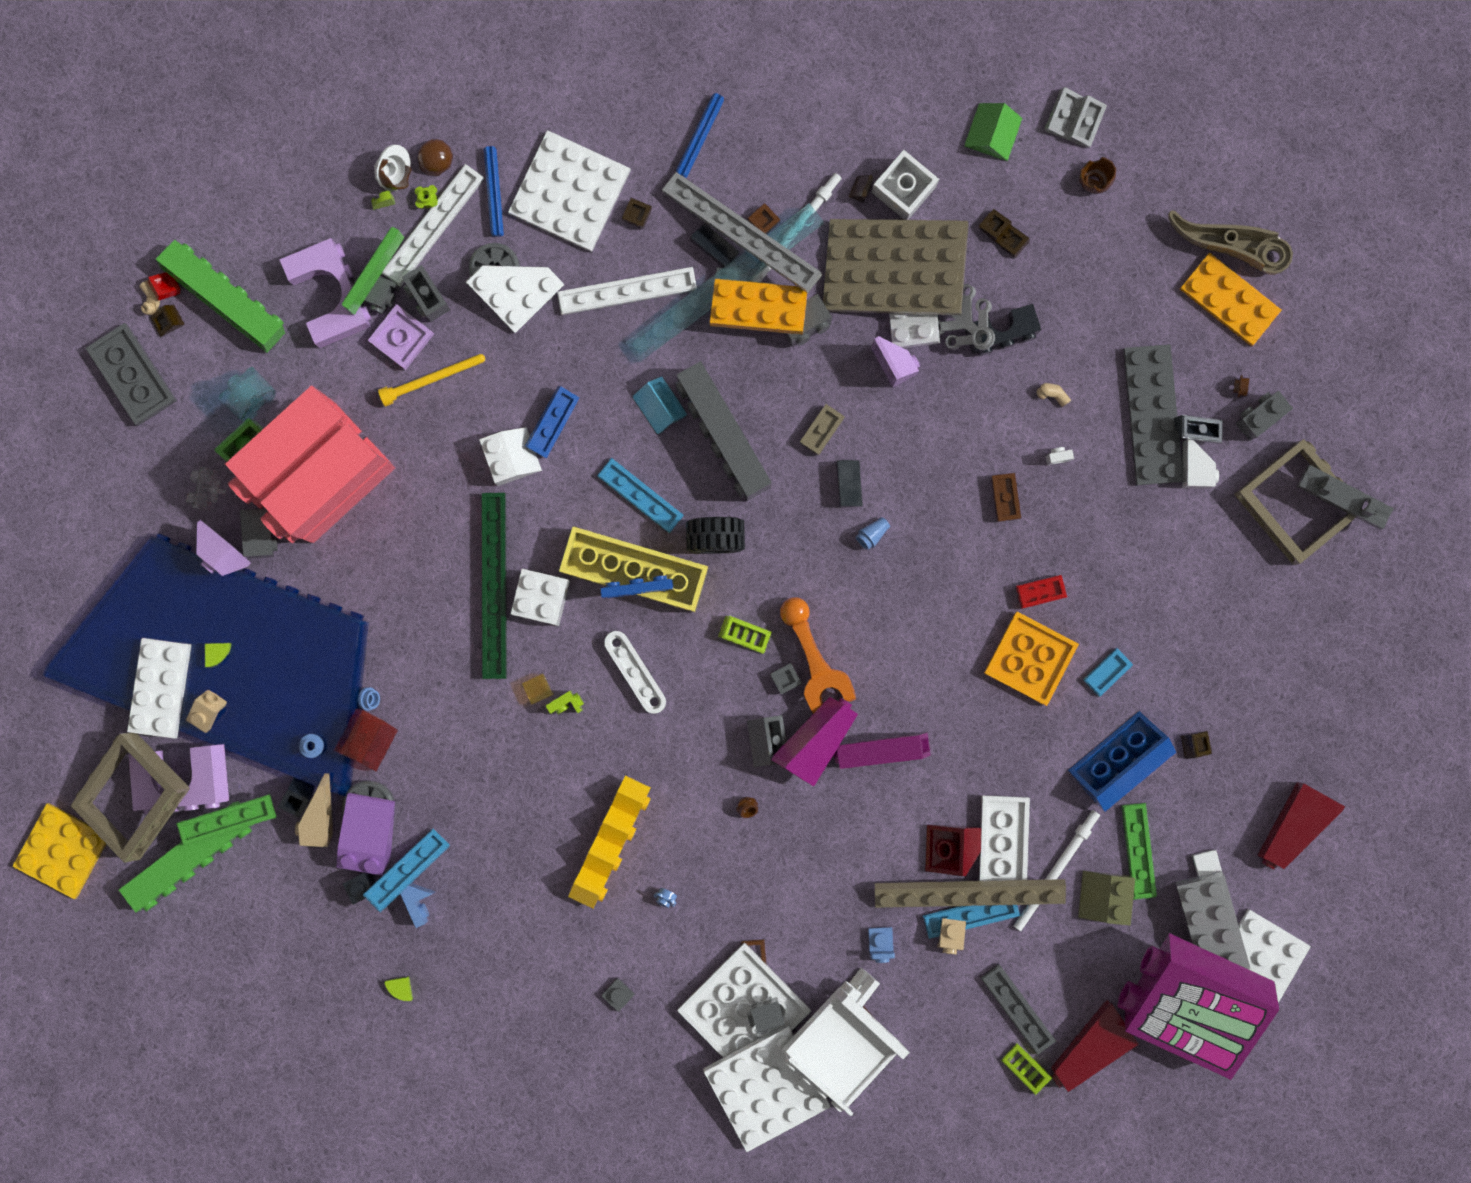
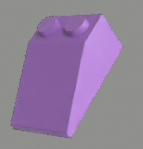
M348 793L338 843L337 868L384 875L391 858L395 801Z

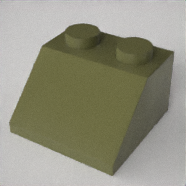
M1083 870L1078 917L1104 923L1131 926L1135 878L1130 875Z

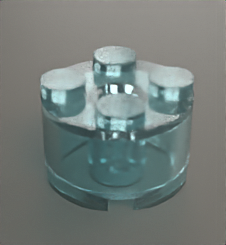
M250 367L243 375L239 376L236 374L228 380L227 385L229 387L220 394L219 400L238 419L245 422L248 418H255L258 415L256 411L264 403L268 405L274 399L276 391L254 367Z

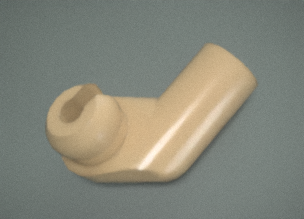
M147 280L139 286L147 296L146 302L141 306V310L146 315H153L159 309L160 300H157Z
M1044 383L1037 389V395L1040 399H1045L1048 396L1054 397L1061 407H1064L1071 401L1065 391L1057 384Z

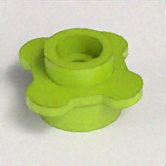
M434 185L426 188L419 186L415 189V194L417 195L415 205L417 208L437 206V188Z

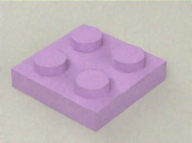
M396 304L368 341L406 370L434 333Z

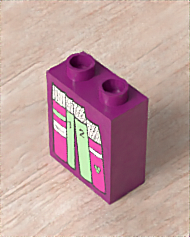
M1170 933L1160 948L1150 946L1146 950L1140 964V972L1143 973L1137 984L1128 981L1124 985L1118 999V1008L1125 1010L1126 1032L1232 1080L1279 1011L1275 981Z

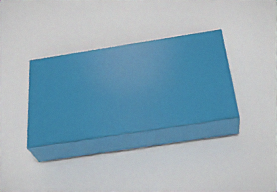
M1115 648L1083 681L1100 697L1133 664L1118 648Z

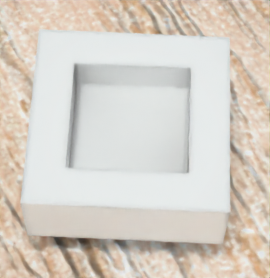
M1065 447L1052 449L1051 454L1046 456L1047 466L1069 462L1074 459L1073 451H1065Z

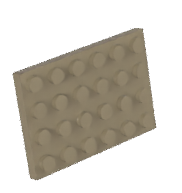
M830 219L823 296L825 307L829 312L961 315L968 221Z

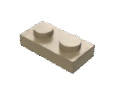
M825 404L801 439L800 444L819 456L845 416Z

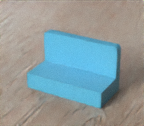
M663 377L647 382L633 395V399L657 434L663 432L668 426L687 415Z

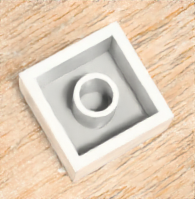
M903 150L876 181L872 193L901 218L909 220L936 188L939 179Z
M522 569L511 615L559 626L570 581Z

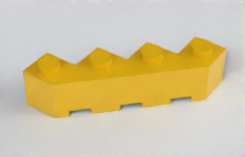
M628 776L624 777L568 897L593 909L597 901H603L608 891L604 886L611 871H617L622 861V858L619 857L626 840L631 841L637 828H634L633 825L640 810H646L651 798L647 797L651 787Z

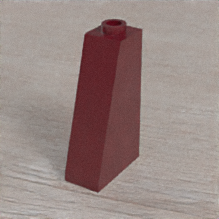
M1297 782L1257 856L1263 859L1262 864L1273 870L1276 867L1285 869L1344 810L1345 806L1310 786Z
M1108 1000L1102 1004L1052 1065L1051 1068L1055 1074L1051 1077L1059 1088L1063 1086L1068 1092L1139 1045L1135 1037L1125 1031V1022L1113 1004Z

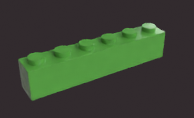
M174 240L156 258L160 269L167 272L179 284L266 353L285 334L284 323L275 314L269 315L265 311L266 308L259 301H252L247 297L248 294L238 285L234 287L230 284L229 278L221 271L217 273L211 269L212 265L205 258L201 257L199 259L196 257L194 251L187 244L183 243L181 245Z
M233 802L228 807L240 804V802ZM253 825L183 846L182 842L119 889L120 893L135 913L145 910V912L151 910L158 904L156 900L160 896L167 897L177 889L175 887L177 883L181 880L185 883L196 875L194 870L200 866L203 869L211 864L216 853L220 852L223 854L233 847L231 843L237 837L241 840L252 832L250 827Z

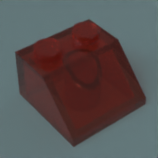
M356 709L334 751L377 772L398 729L364 710Z

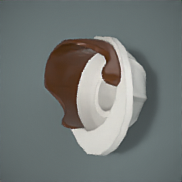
M400 145L386 147L374 165L375 179L382 188L388 191H398L409 186L408 179L411 168L408 152Z

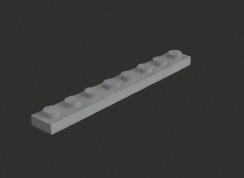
M677 172L662 189L665 195L807 294L822 276L819 270Z

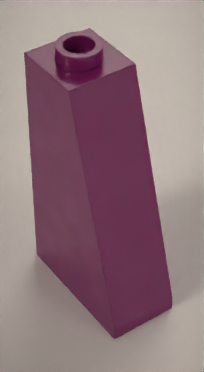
M829 697L777 751L771 760L814 787L858 715L850 709L852 704L842 698L837 701Z
M928 732L840 744L834 753L835 762L839 764L840 769L919 760L931 756Z

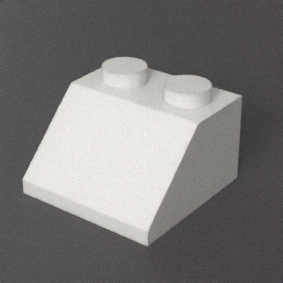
M527 427L501 431L479 439L497 486L542 471L536 453L525 447L530 437Z

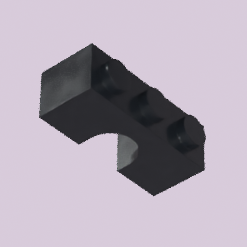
M1030 304L1011 310L1008 314L1010 329L1005 332L995 330L988 317V328L992 329L995 334L994 344L987 350H979L974 345H969L972 354L979 353V356H983L993 352L992 348L1001 346V349H1006L1015 345L1014 341L1022 339L1023 342H1028L1036 339V335L1042 329L1034 305ZM964 329L966 336L972 335L968 330ZM987 335L982 337V343L987 340Z

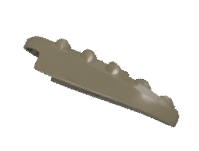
M1172 210L1168 213L1171 225L1188 242L1208 251L1221 252L1231 257H1236L1265 274H1280L1292 262V248L1287 241L1278 237V232L1244 225L1197 224L1185 220L1176 211ZM1269 251H1275L1279 254L1277 262H1270L1267 259L1266 255Z

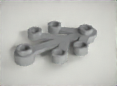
M965 284L963 288L961 315H951L956 319L954 321H938V324L941 326L939 335L944 334L945 331L966 329L972 335L961 337L949 335L945 341L946 346L952 350H957L960 346L974 345L979 350H987L995 341L993 330L988 328V312L991 310L992 305L987 299H979L976 302V309L979 311L978 326L973 323L972 298L975 296L976 290L969 284ZM970 288V294L966 296L965 291ZM986 302V308L981 310L982 303ZM987 335V340L982 343V337ZM955 338L956 344L951 346V341Z

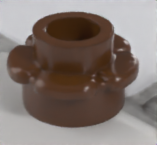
M1240 375V379H1235L1233 393H1238V398L1248 394L1250 378H1244L1243 375Z
M744 797L738 802V807H736V812L742 818H751L758 812V802H756L755 798Z

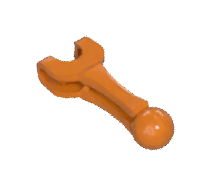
M792 597L785 600L781 605L780 616L783 622L791 626L797 634L809 663L811 679L805 687L804 696L812 713L814 714L823 704L821 695L826 688L833 687L838 689L843 698L848 702L856 700V693L849 676L843 671L831 669L819 652L807 621L810 615L808 604L801 598Z

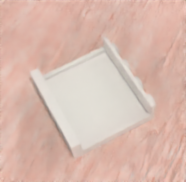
M841 987L832 994L781 1049L786 1057L784 1062L793 1071L799 1069L802 1072L800 1076L809 1085L812 1082L817 1085L815 1089L822 1097L826 1099L829 1096L832 1099V1105L839 1112L845 1110L850 1116L853 1115V1112L850 1110L849 1105L897 1054L904 1059L910 1053L900 1041Z

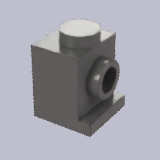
M379 276L365 298V302L370 305V310L382 314L383 311L386 312L387 307L393 305L395 300V294L393 293L394 291L399 292L400 287L397 283Z

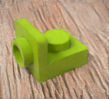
M569 691L547 704L546 708L550 714L556 711L559 715L570 708L568 703L571 702L577 713L583 711L581 706L584 705V702L577 692L573 694L572 691Z

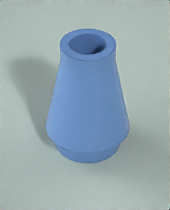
M880 517L877 521L859 530L856 540L866 550L874 548L884 533L890 528V524L886 519Z

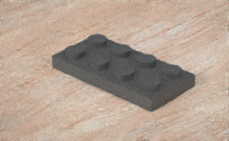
M123 323L86 347V350L135 425H141L177 401L128 324Z

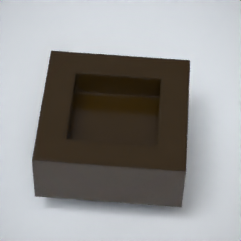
M630 198L622 221L644 229L652 211V206Z

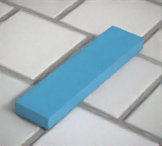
M612 458L597 475L669 534L684 516Z
M432 829L363 894V897L379 913L382 912L450 847V844Z
M1017 905L957 906L925 914L923 918L928 938L931 939L940 936L942 918L966 921V930L1018 917L1020 914Z

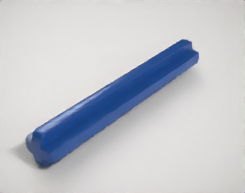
M717 93L712 94L676 169V172L684 178L688 177L724 102V97Z
M486 146L483 150L490 231L492 237H501L504 235L497 150L494 146Z

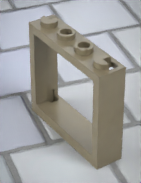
M1304 439L1296 442L1234 493L1293 565L1301 564L1356 518L1347 513L1301 551L1253 494L1252 490L1298 452L1302 454L1311 466L1344 482L1330 471L1331 467L1328 462L1320 459L1315 453V447Z
M123 733L113 740L111 748L102 756L100 764L89 775L84 787L76 794V799L71 804V807L114 853L126 863L142 858L190 788L137 733ZM127 752L165 789L129 841L93 804V801Z

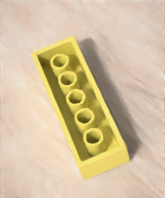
M573 526L559 572L606 586L605 583L620 582V586L629 585V580L643 579L644 582H652L653 577L666 575L667 579H672L674 590L637 594V596L695 613L708 566Z

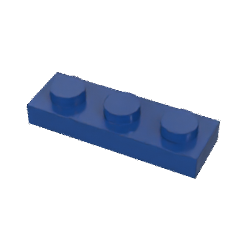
M557 386L525 447L547 458L580 397L561 386Z
M666 575L653 577L652 582H644L643 579L629 580V585L620 586V582L605 583V588H600L603 599L674 590L672 579H667Z

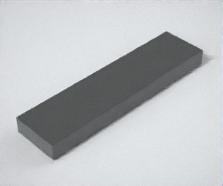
M997 964L980 977L1037 1055L1056 1042L1000 964Z

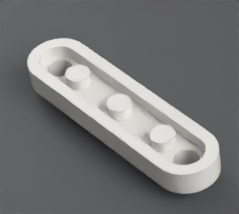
M619 631L609 633L605 638V647L642 706L649 713L661 712L665 708L666 698L627 636ZM616 638L621 640V645L617 648L612 644ZM651 698H658L659 704L652 706L650 704Z

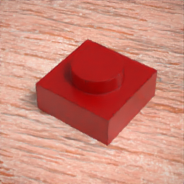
M167 272L148 277V284L158 301L180 294L181 289L178 283Z

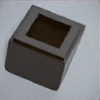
M857 176L849 197L862 203L865 202L873 183V176Z
M163 305L150 317L160 337L185 325L175 305Z
M1208 731L1180 736L1185 759L1212 754Z

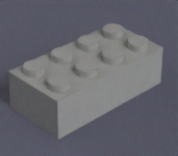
M1219 871L1177 881L1176 885L1192 943L1244 968L1250 969L1223 872Z

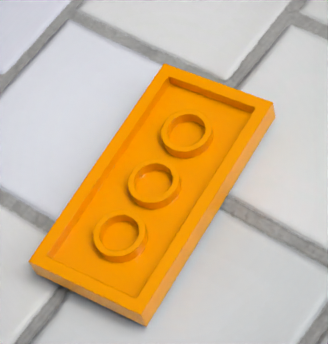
M1211 253L1207 254L1180 288L1183 293L1251 347L1282 310Z
M715 279L710 326L803 335L807 293L797 286Z

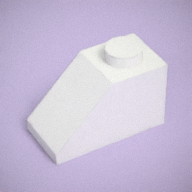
M1188 439L1182 442L1184 479L1182 488L1211 489L1215 487L1219 481V471L1216 469V463L1194 440Z

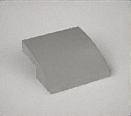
M1063 87L1060 89L1044 131L1089 148L1092 145L1107 105L1089 95L1083 97Z

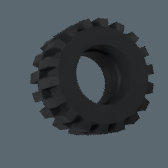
M701 517L686 521V550L691 553L725 554L737 553L745 549V523L740 518Z

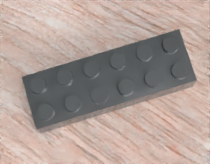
M700 361L677 374L678 382L675 383L676 389L682 399L687 398L689 401L687 408L694 419L699 418V429L705 439L710 437L712 441L710 445L717 459L721 457L724 461L722 468L729 479L733 477L735 480L734 489L739 498L745 497L746 501H749L770 489L772 485L770 478L702 362Z

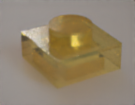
M545 674L522 683L531 705L554 695Z

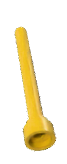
M478 354L396 388L383 387L378 389V393L384 406L394 404L393 401L397 400V397L483 363L485 356Z

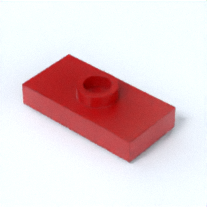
M1062 575L1015 587L1021 609L1067 598Z

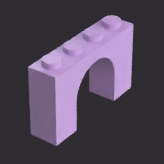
M331 238L279 259L288 281L293 285L319 275L335 277L341 285L342 296L338 306L332 312L306 323L314 344L319 348L371 327L368 320L372 319L366 306L362 307L361 305L355 315L348 312L342 306V302L353 287L351 278L354 277V274L349 264L345 265L342 257H345L342 246L340 243L336 244Z
M224 744L190 748L192 767L190 789L175 811H179L178 807L184 806V811L199 809L201 804H205V809L220 807V802L229 801ZM155 751L164 761L163 751ZM128 754L133 811L143 810V814H148L165 789L131 754Z

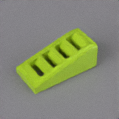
M726 616L718 637L764 654L772 632L735 617ZM732 623H734L735 627L732 632V635L730 636L728 635ZM740 627H745L741 638L737 639ZM751 629L753 630V634L751 636L750 642L748 643L745 641L748 636L749 630ZM759 632L762 633L759 645L756 646L754 643Z
M1018 1043L1001 1059L1035 1095L1052 1079L1051 1075ZM1020 1052L1022 1056L1012 1065L1009 1061ZM1027 1059L1029 1063L1019 1071L1017 1067ZM1033 1066L1036 1070L1026 1078L1024 1074ZM1040 1073L1043 1077L1033 1085L1031 1081Z

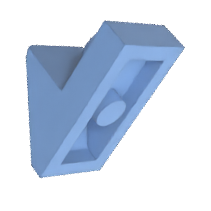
M411 883L400 894L415 928L427 923V917L429 916L427 907L424 903L420 904L419 900L432 895L435 891Z

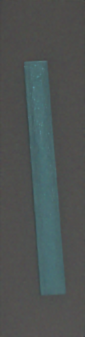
M809 203L769 233L768 236L790 250L823 225L824 222ZM747 251L625 342L639 362L643 361L712 308L715 279L747 282L766 268L767 265Z

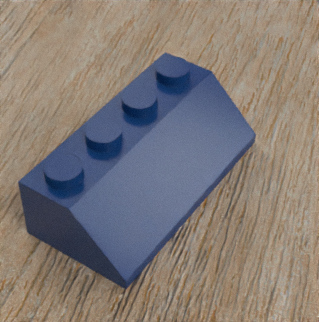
M1139 711L1068 771L1090 798L1106 812L1172 757L1176 750L1169 737Z

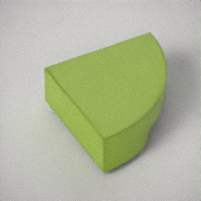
M388 190L379 193L380 198H373L371 200L373 210L395 205L394 197Z
M231 643L205 644V667H214L221 663L229 654Z
M409 976L384 981L387 990L395 998L402 1001L413 1000Z

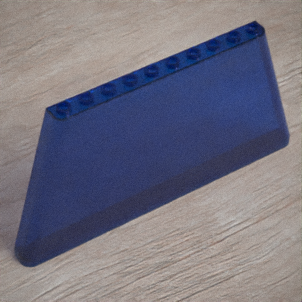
M157 533L156 537L150 536L44 669L42 675L131 711L142 638L191 644L179 731L213 745L224 744V749L315 786L319 785L324 774H329L330 792L346 796L347 791L352 787L360 711L358 697L362 690L369 622L363 620L364 615L354 611L347 614L342 612V606L332 602L327 606L320 603L321 598L309 593L307 597L299 594L300 590L292 586L286 585L285 588L277 586L278 581L265 576L264 580L255 577L257 572L247 568L224 576L216 570L211 573L201 565L204 560L197 553L191 551L192 546L179 542L178 545L170 543L171 538ZM231 643L230 652L221 663L214 667H205V644ZM210 690L227 703L218 712L212 728L205 733L186 721L195 699L205 691ZM308 734L318 735L324 743L322 753L314 758L304 756L299 748L301 739ZM310 741L307 747L312 751L315 745Z

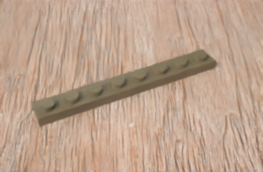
M1065 879L875 883L876 908L1065 904L1066 901Z

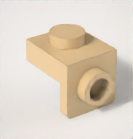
M207 690L195 699L186 721L207 733L212 728L218 712L226 706L227 702L217 694Z
M941 919L940 938L937 948H943L942 953L957 955V950L961 951L964 949L966 921Z

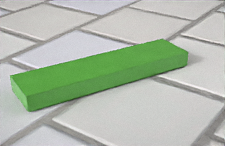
M393 226L389 229L342 302V306L353 315L356 314L404 239L401 232Z
M266 795L176 824L182 844L185 846L276 818L271 796Z
M1146 803L1121 805L1129 875L1135 878L1133 899L1157 897Z

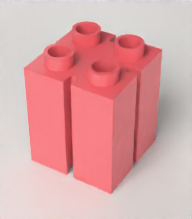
M312 385L225 464L235 475L228 482L229 487L245 503L253 502L260 509L265 507L268 512L260 518L262 523L277 538L282 539L285 537L291 543H294L298 538L312 543L317 541L388 476L395 467L368 437L362 440L359 436L362 431L332 399Z

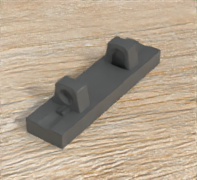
M1311 465L1306 467L1296 486L1379 530L1384 529L1394 509ZM1364 502H1367V507L1361 510Z

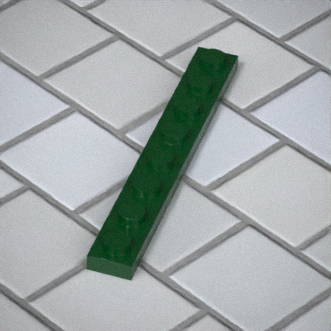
M482 493V679H507L506 493Z

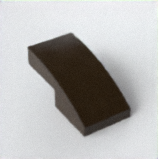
M994 208L979 225V228L1013 258H1016L1030 242L1028 236L1012 226V221Z

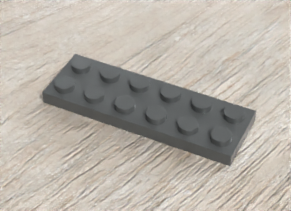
M1171 344L1124 348L1123 354L1136 486L1184 482L1180 438L1174 423V418L1177 417Z

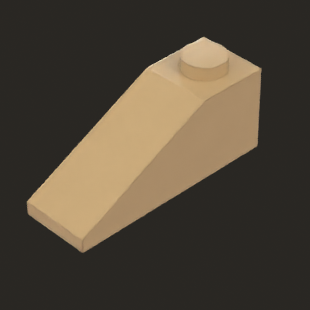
M329 774L323 775L300 822L296 823L295 834L299 836L300 846H329L333 836Z

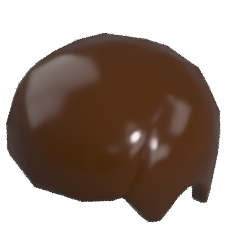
M431 139L423 143L419 148L417 163L420 170L427 176L437 177L446 170H449L452 164L453 153L450 146L444 141Z
M1101 157L1097 161L1089 160L1080 170L1079 182L1087 192L1094 194L1104 193L1115 181L1116 167L1112 161L1105 157ZM1092 176L1097 177V178L1099 179V181H1098V180L1091 179V178H1089V177H1092Z

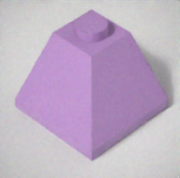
M880 336L874 338L871 348L892 387L918 374L920 365L915 355H910L908 350Z
M201 520L197 523V555L204 560L201 565L209 572L213 573L216 570L224 576L248 567L251 564L241 553Z

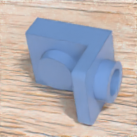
M892 927L868 928L870 958L875 959L876 963L890 962L889 959L895 958Z

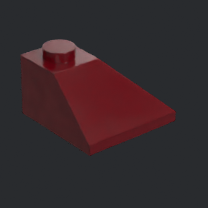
M927 824L925 871L966 876L981 852L982 828Z

